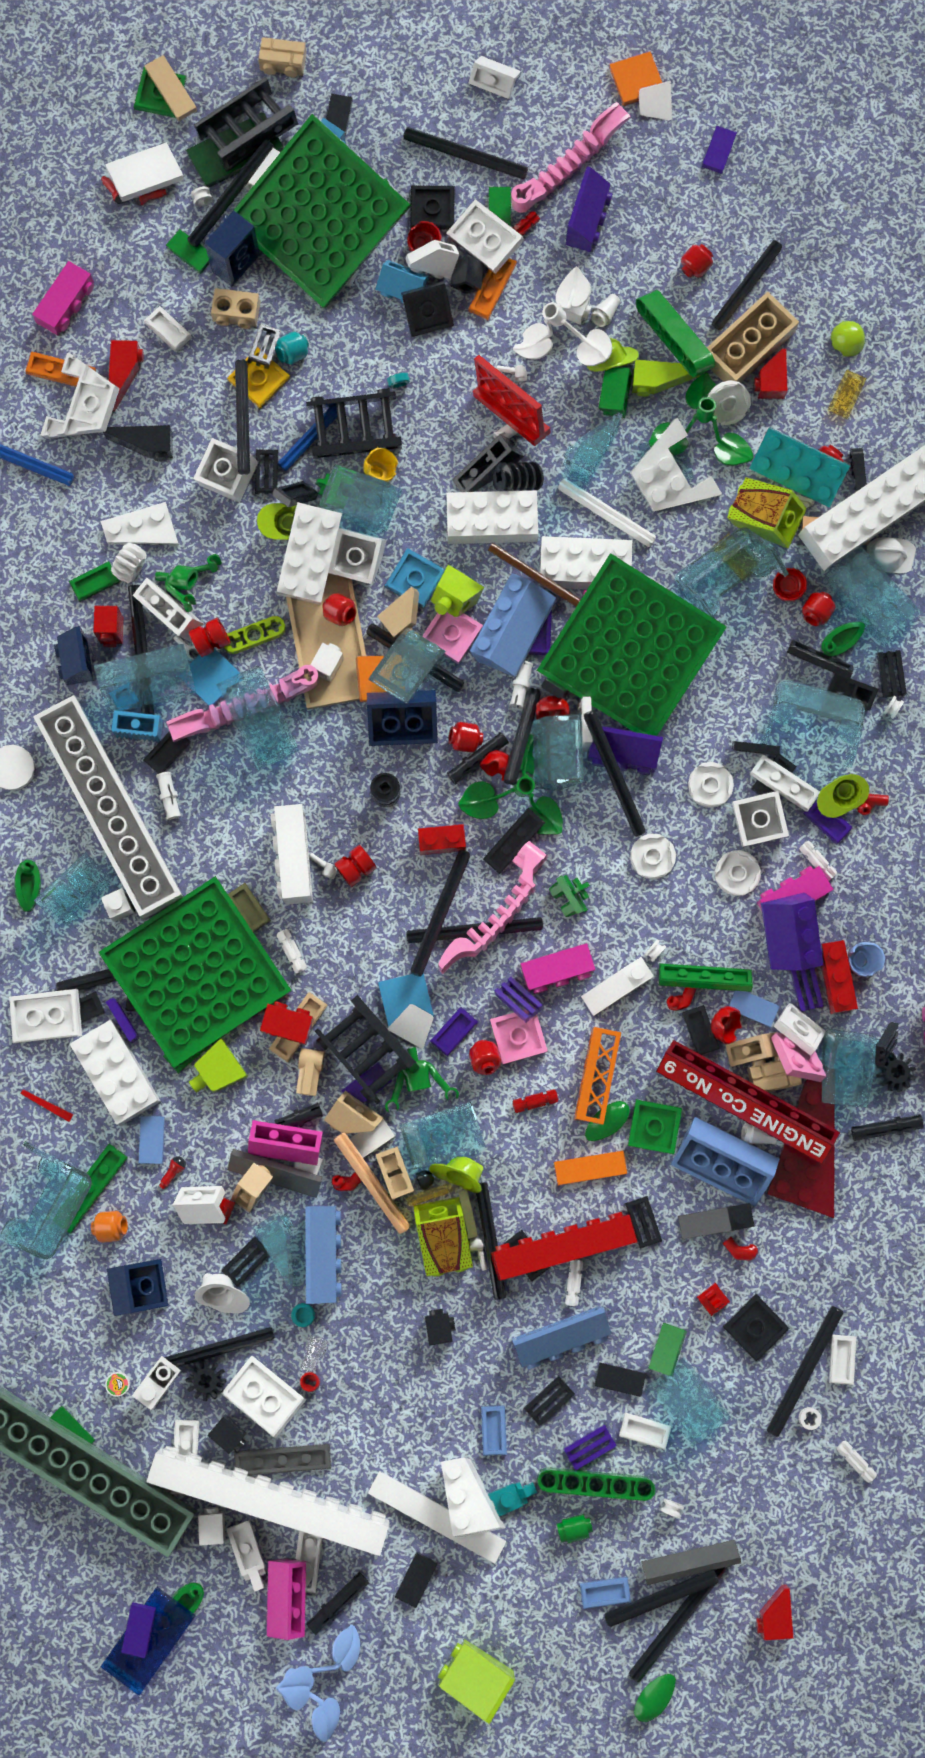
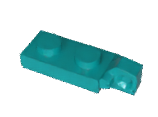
M513 1482L488 1493V1496L492 1500L498 1516H502L528 1503L527 1497L537 1493L533 1482L523 1487L520 1482L515 1484Z

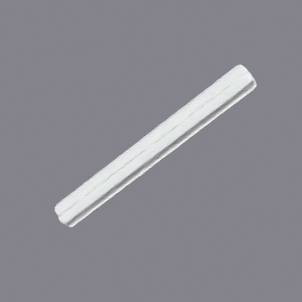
M566 478L560 482L558 489L647 547L654 543L655 535Z

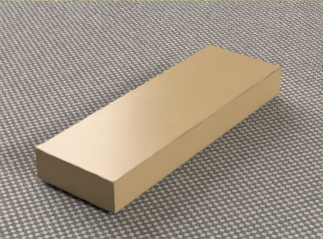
M164 55L144 65L147 73L178 122L197 111L195 104Z
M308 992L298 1008L310 1011V1016L314 1017L313 1028L328 1005ZM277 1037L269 1050L286 1062H289L301 1044Z

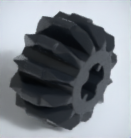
M892 1052L884 1067L876 1066L877 1069L882 1070V1073L876 1074V1078L883 1077L884 1080L880 1082V1085L885 1086L889 1083L887 1088L890 1092L893 1091L894 1087L897 1092H901L903 1086L905 1088L911 1087L908 1080L913 1081L916 1078L910 1074V1072L916 1070V1067L909 1068L908 1064L912 1060L908 1058L903 1061V1053H900L896 1058V1055ZM898 1067L899 1070L897 1071H900L901 1074L893 1077L894 1073H891V1069Z
M209 1359L205 1360L204 1368L199 1361L196 1362L197 1370L193 1368L188 1370L194 1377L186 1378V1382H193V1385L187 1390L189 1392L194 1389L197 1390L194 1394L195 1399L201 1393H203V1401H208L209 1393L213 1399H216L218 1396L215 1390L221 1393L224 1391V1388L219 1383L227 1382L226 1378H219V1375L225 1373V1370L216 1371L219 1365L218 1362H215L210 1368ZM203 1374H206V1377L210 1375L212 1378L209 1382V1387H206L207 1384L202 1385L201 1383Z

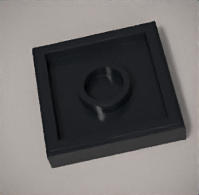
M411 185L410 229L421 221H427L436 225L439 230H449L454 225L455 186Z
M444 281L401 292L411 337L454 326Z
M756 1293L722 1326L755 1362L790 1329Z

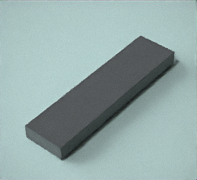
M232 1150L227 1170L245 1175L253 1163L258 1166L262 1165L273 1176L270 1184L317 1198L322 1176L240 1150Z
M330 1443L234 1451L235 1468L248 1471L247 1475L331 1469Z
M730 1540L641 1561L646 1583L651 1585L740 1564L741 1557L735 1540Z

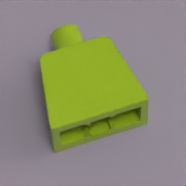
M448 564L433 593L431 602L435 604V611L438 614L445 615L448 612L454 617H459L477 604L484 586Z
M220 1039L194 1064L199 1075L190 1080L189 1084L196 1093L207 1085L213 1093H216L247 1078L248 1075L224 1040Z

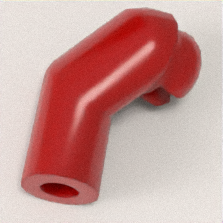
M869 794L866 801L857 807V811L861 815L866 816L871 813L870 811L875 806H888L889 795Z

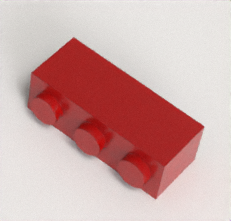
M845 940L821 944L823 958L821 969L830 1014L851 1012L858 1009Z

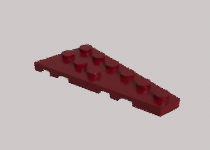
M823 1065L827 1077L821 1082L805 1079L796 1108L835 1129V1069ZM784 1143L779 1156L778 1166L770 1182L767 1194L834 1218L835 1144L822 1165Z

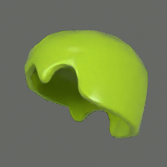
M842 321L832 330L831 341L833 348L840 351L843 356H856L863 350L865 345L863 328L854 321Z

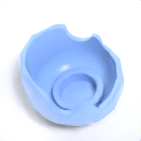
M860 942L853 946L848 952L850 970L857 976L863 977L873 976L876 972L882 970L885 962L882 948L871 942Z

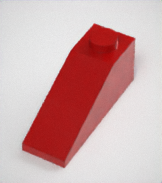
M111 340L109 381L119 388L112 412L116 411L137 375L140 363L144 362V350L140 349L138 341Z

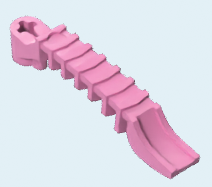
M617 102L605 110L591 125L590 133L585 130L583 132V140L581 142L576 140L574 148L572 150L567 149L563 158L559 156L554 166L550 164L546 173L541 171L539 179L532 178L530 181L513 188L511 193L512 208L516 212L523 213L529 210L536 202L544 201L546 196L553 193L559 185H562L586 161L588 162L595 153L597 154L599 149L607 144L612 135L631 116Z
M304 665L297 671L279 679V684L273 686L270 683L268 688L264 690L258 688L256 693L251 695L246 693L241 699L232 698V702L227 704L224 701L220 702V706L217 708L213 704L209 705V709L206 712H203V709H197L166 722L172 740L175 742L195 734L207 733L212 729H219L220 726L230 725L231 722L243 720L244 717L253 716L257 712L267 710V708L276 707L285 701L288 702L299 694L314 689L318 684V672L315 667ZM308 674L311 677V681L304 679V675Z
M527 842L512 861L523 870L519 877L521 886L515 885L511 890L517 898L514 899L510 895L505 898V903L510 907L506 909L501 905L497 909V912L501 915L500 919L494 914L489 917L488 920L493 925L491 929L484 922L478 926V929L484 934L482 938L472 928L467 931V935L476 943L475 945L466 938H457L448 946L438 964L439 971L442 974L457 960L464 957H476L482 950L485 951L488 944L496 940L499 932L502 933L508 922H512L514 915L521 911L522 905L528 902L530 894H534L536 885L533 883V875L544 864L548 855L532 842Z

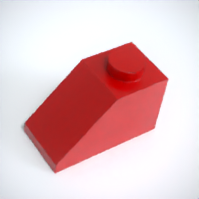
M781 349L760 370L758 377L754 378V392H758V399H785L788 391L786 349Z
M785 1584L777 1589L759 1611L760 1618H756L757 1633H761L764 1640L794 1639L790 1588Z

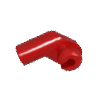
M685 987L683 994L668 997L666 1001L668 1008L672 1011L688 1008L697 988Z
M356 1172L351 1177L336 1175L331 1181L334 1189L338 1191H353L362 1182Z
M732 1236L722 1243L736 1260L751 1261L758 1254V1248L755 1245L739 1246Z

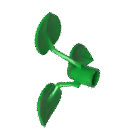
M707 372L702 374L692 382L686 391L685 400L687 405L692 409H697L696 414H694L693 419L685 429L686 433L688 434L696 420H699L701 423L712 421L716 441L718 442L714 448L717 460L728 466H736L752 461L753 452L749 444L740 435L728 432L724 434L722 439L720 438L716 421L717 416L714 415L716 402L708 397L711 390L717 385ZM671 422L662 423L654 429L649 440L650 447L655 444ZM683 438L668 449L672 456L679 455L687 449L689 442L686 438Z
M538 733L529 735L520 767L523 777L517 780L514 788L494 796V788L489 783L484 781L472 783L458 802L459 808L465 814L476 819L490 818L499 810L496 800L515 792L519 797L528 796L529 802L532 805L529 809L545 822L536 834L558 835L562 833L563 819L559 806L553 799L547 796L538 798L535 803L533 800L534 794L532 793L535 789V782L526 774V772L537 774L547 764V753Z

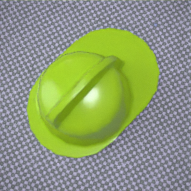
M610 338L612 352L609 359L595 366H587L590 371L599 372L627 365L637 360L639 353L636 349L623 347L620 341Z
M272 503L261 508L257 515V526L260 532L270 539L289 540L297 505L287 507L283 503Z
M860 775L838 776L833 782L822 788L818 794V809L826 817L835 818L842 816L866 801L870 791L869 785L865 778Z
M456 1157L447 1165L432 1164L429 1167L430 1172L441 1180L460 1186L473 1193H480L482 1190L478 1182L483 1172V1166L470 1158Z

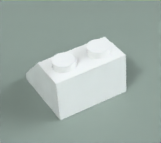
M339 528L328 573L372 584L381 564L387 540Z

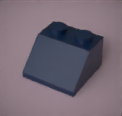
M76 626L57 636L58 644H54L56 657H60L61 666H58L60 680L63 679L66 685L94 681L88 639L82 628Z
M161 1259L107 1268L114 1316L169 1306Z

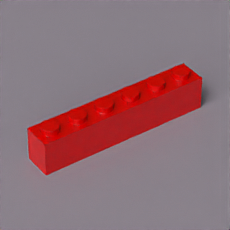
M621 1211L608 1215L609 1220L600 1222V1218L586 1221L587 1226L578 1228L577 1224L564 1227V1232L556 1235L554 1230L542 1233V1238L533 1241L532 1237L518 1240L519 1245L510 1247L509 1243L495 1246L496 1251L491 1252L497 1278L499 1281L636 1243L637 1240L630 1215L623 1216Z

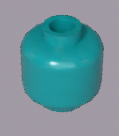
M292 331L277 340L275 347L276 356L282 363L293 365L308 355L309 342L304 335Z

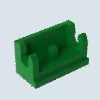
M613 367L605 370L598 407L600 411H603V415L620 418L626 417L632 381L630 368Z

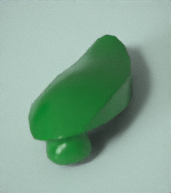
M849 622L834 628L822 641L823 653L828 656H838L849 651L860 640L865 629L864 623Z
M29 859L19 864L14 878L15 896L20 908L24 912H30L34 909L41 891L40 871L37 864Z
M623 1101L608 1104L604 1124L589 1122L585 1132L586 1139L588 1141H597L617 1132L627 1121L630 1114L628 1104ZM601 1109L593 1116V1118L599 1119Z
M188 1583L171 1596L163 1612V1628L170 1629L187 1621L196 1612L204 1596L203 1587L199 1583Z
M664 1674L659 1676L642 1690L634 1707V1715L637 1720L649 1722L665 1710L674 1692L676 1684L674 1675Z

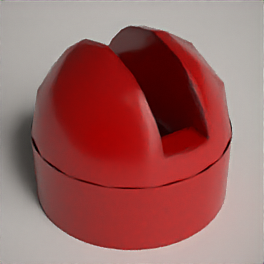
M307 1372L301 1377L300 1385L303 1390L314 1392L320 1386V1379L315 1373ZM306 1379L316 1382V1385L306 1384Z

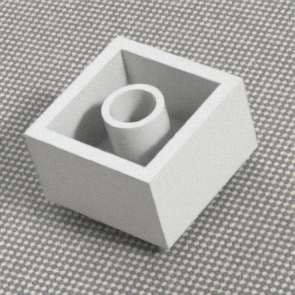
M212 438L193 479L200 486L240 503L258 461L250 454V473L248 475H240L237 469V448Z
M778 791L732 802L742 847L789 836Z

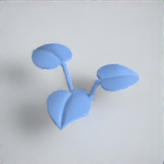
M351 1624L334 1641L332 1647L333 1660L336 1662L334 1665L318 1668H309L307 1666H301L297 1669L290 1668L286 1672L284 1679L276 1687L287 1705L293 1710L303 1708L309 1697L319 1704V1707L312 1714V1727L318 1739L323 1742H327L336 1729L340 1717V1707L334 1698L329 1697L323 1702L321 1698L310 1692L314 1684L312 1673L337 1670L339 1667L346 1672L352 1669L359 1657L360 1639L355 1626Z

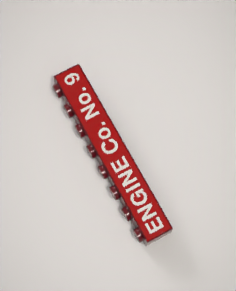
M675 1040L668 1047L656 1070L657 1073L665 1078L672 1080L704 1098L706 1101L717 1105L726 1112L733 1114L749 1125L760 1129L769 1136L776 1138L822 1165L840 1134L836 1129Z

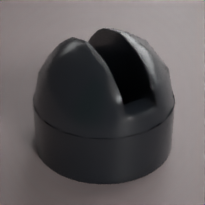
M422 1170L415 1173L422 1191L433 1185L434 1176L430 1171Z

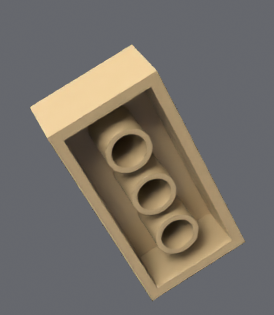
M766 292L707 347L715 360V367L711 370L723 382L730 380L739 383L743 382L796 332L799 321L769 292Z

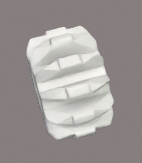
M128 543L124 545L113 562L111 568L113 575L127 583L134 581L145 564V551L136 544Z

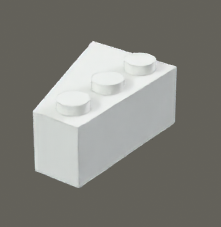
M464 1457L441 1462L453 1536L463 1537L505 1529L506 1527L498 1516L492 1500H490L471 1459Z

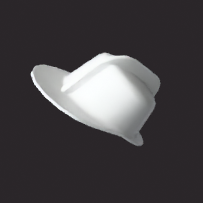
M891 537L876 538L867 545L868 565L878 572L907 573L912 569L916 548L908 540Z
M205 1274L201 1287L194 1294L195 1300L198 1303L223 1313L239 1314L247 1310L250 1305L248 1296L234 1288L232 1280L224 1274Z

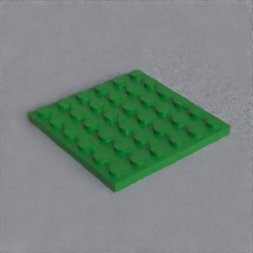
M311 114L236 206L234 211L255 227L259 249L325 309L412 205L314 114Z
M610 553L536 671L581 699L583 697H591L592 706L633 732L657 736L727 626Z
M216 876L98 952L174 1069L265 1010L267 1004L272 1005L275 1001L277 1002L292 992Z

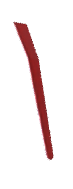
M22 1090L20 1093L70 1122L74 1115L25 1090Z

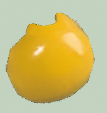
M377 447L368 454L364 461L363 470L365 476L375 484H387L396 475L398 460L388 449Z

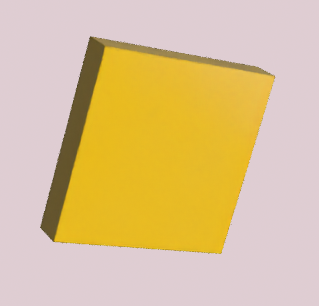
M258 347L255 351V356H259L260 349ZM264 353L263 358L267 359V355ZM271 360L269 369H265V365L262 364L257 366L256 362L253 361L252 363L247 362L248 399L259 409L290 379V375L273 360ZM234 370L227 380L236 387Z

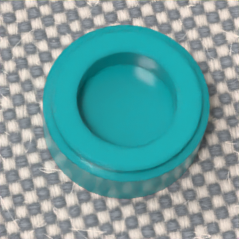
M404 372L389 376L387 382L389 388L394 389L408 385L410 379L408 373Z
M306 1303L296 1305L291 1312L292 1321L299 1327L311 1325L315 1319L313 1307Z

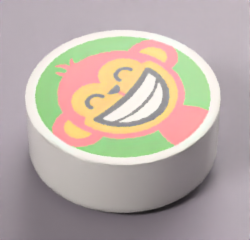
M115 1372L109 1375L105 1383L107 1392L115 1397L127 1393L130 1388L129 1377L123 1372Z

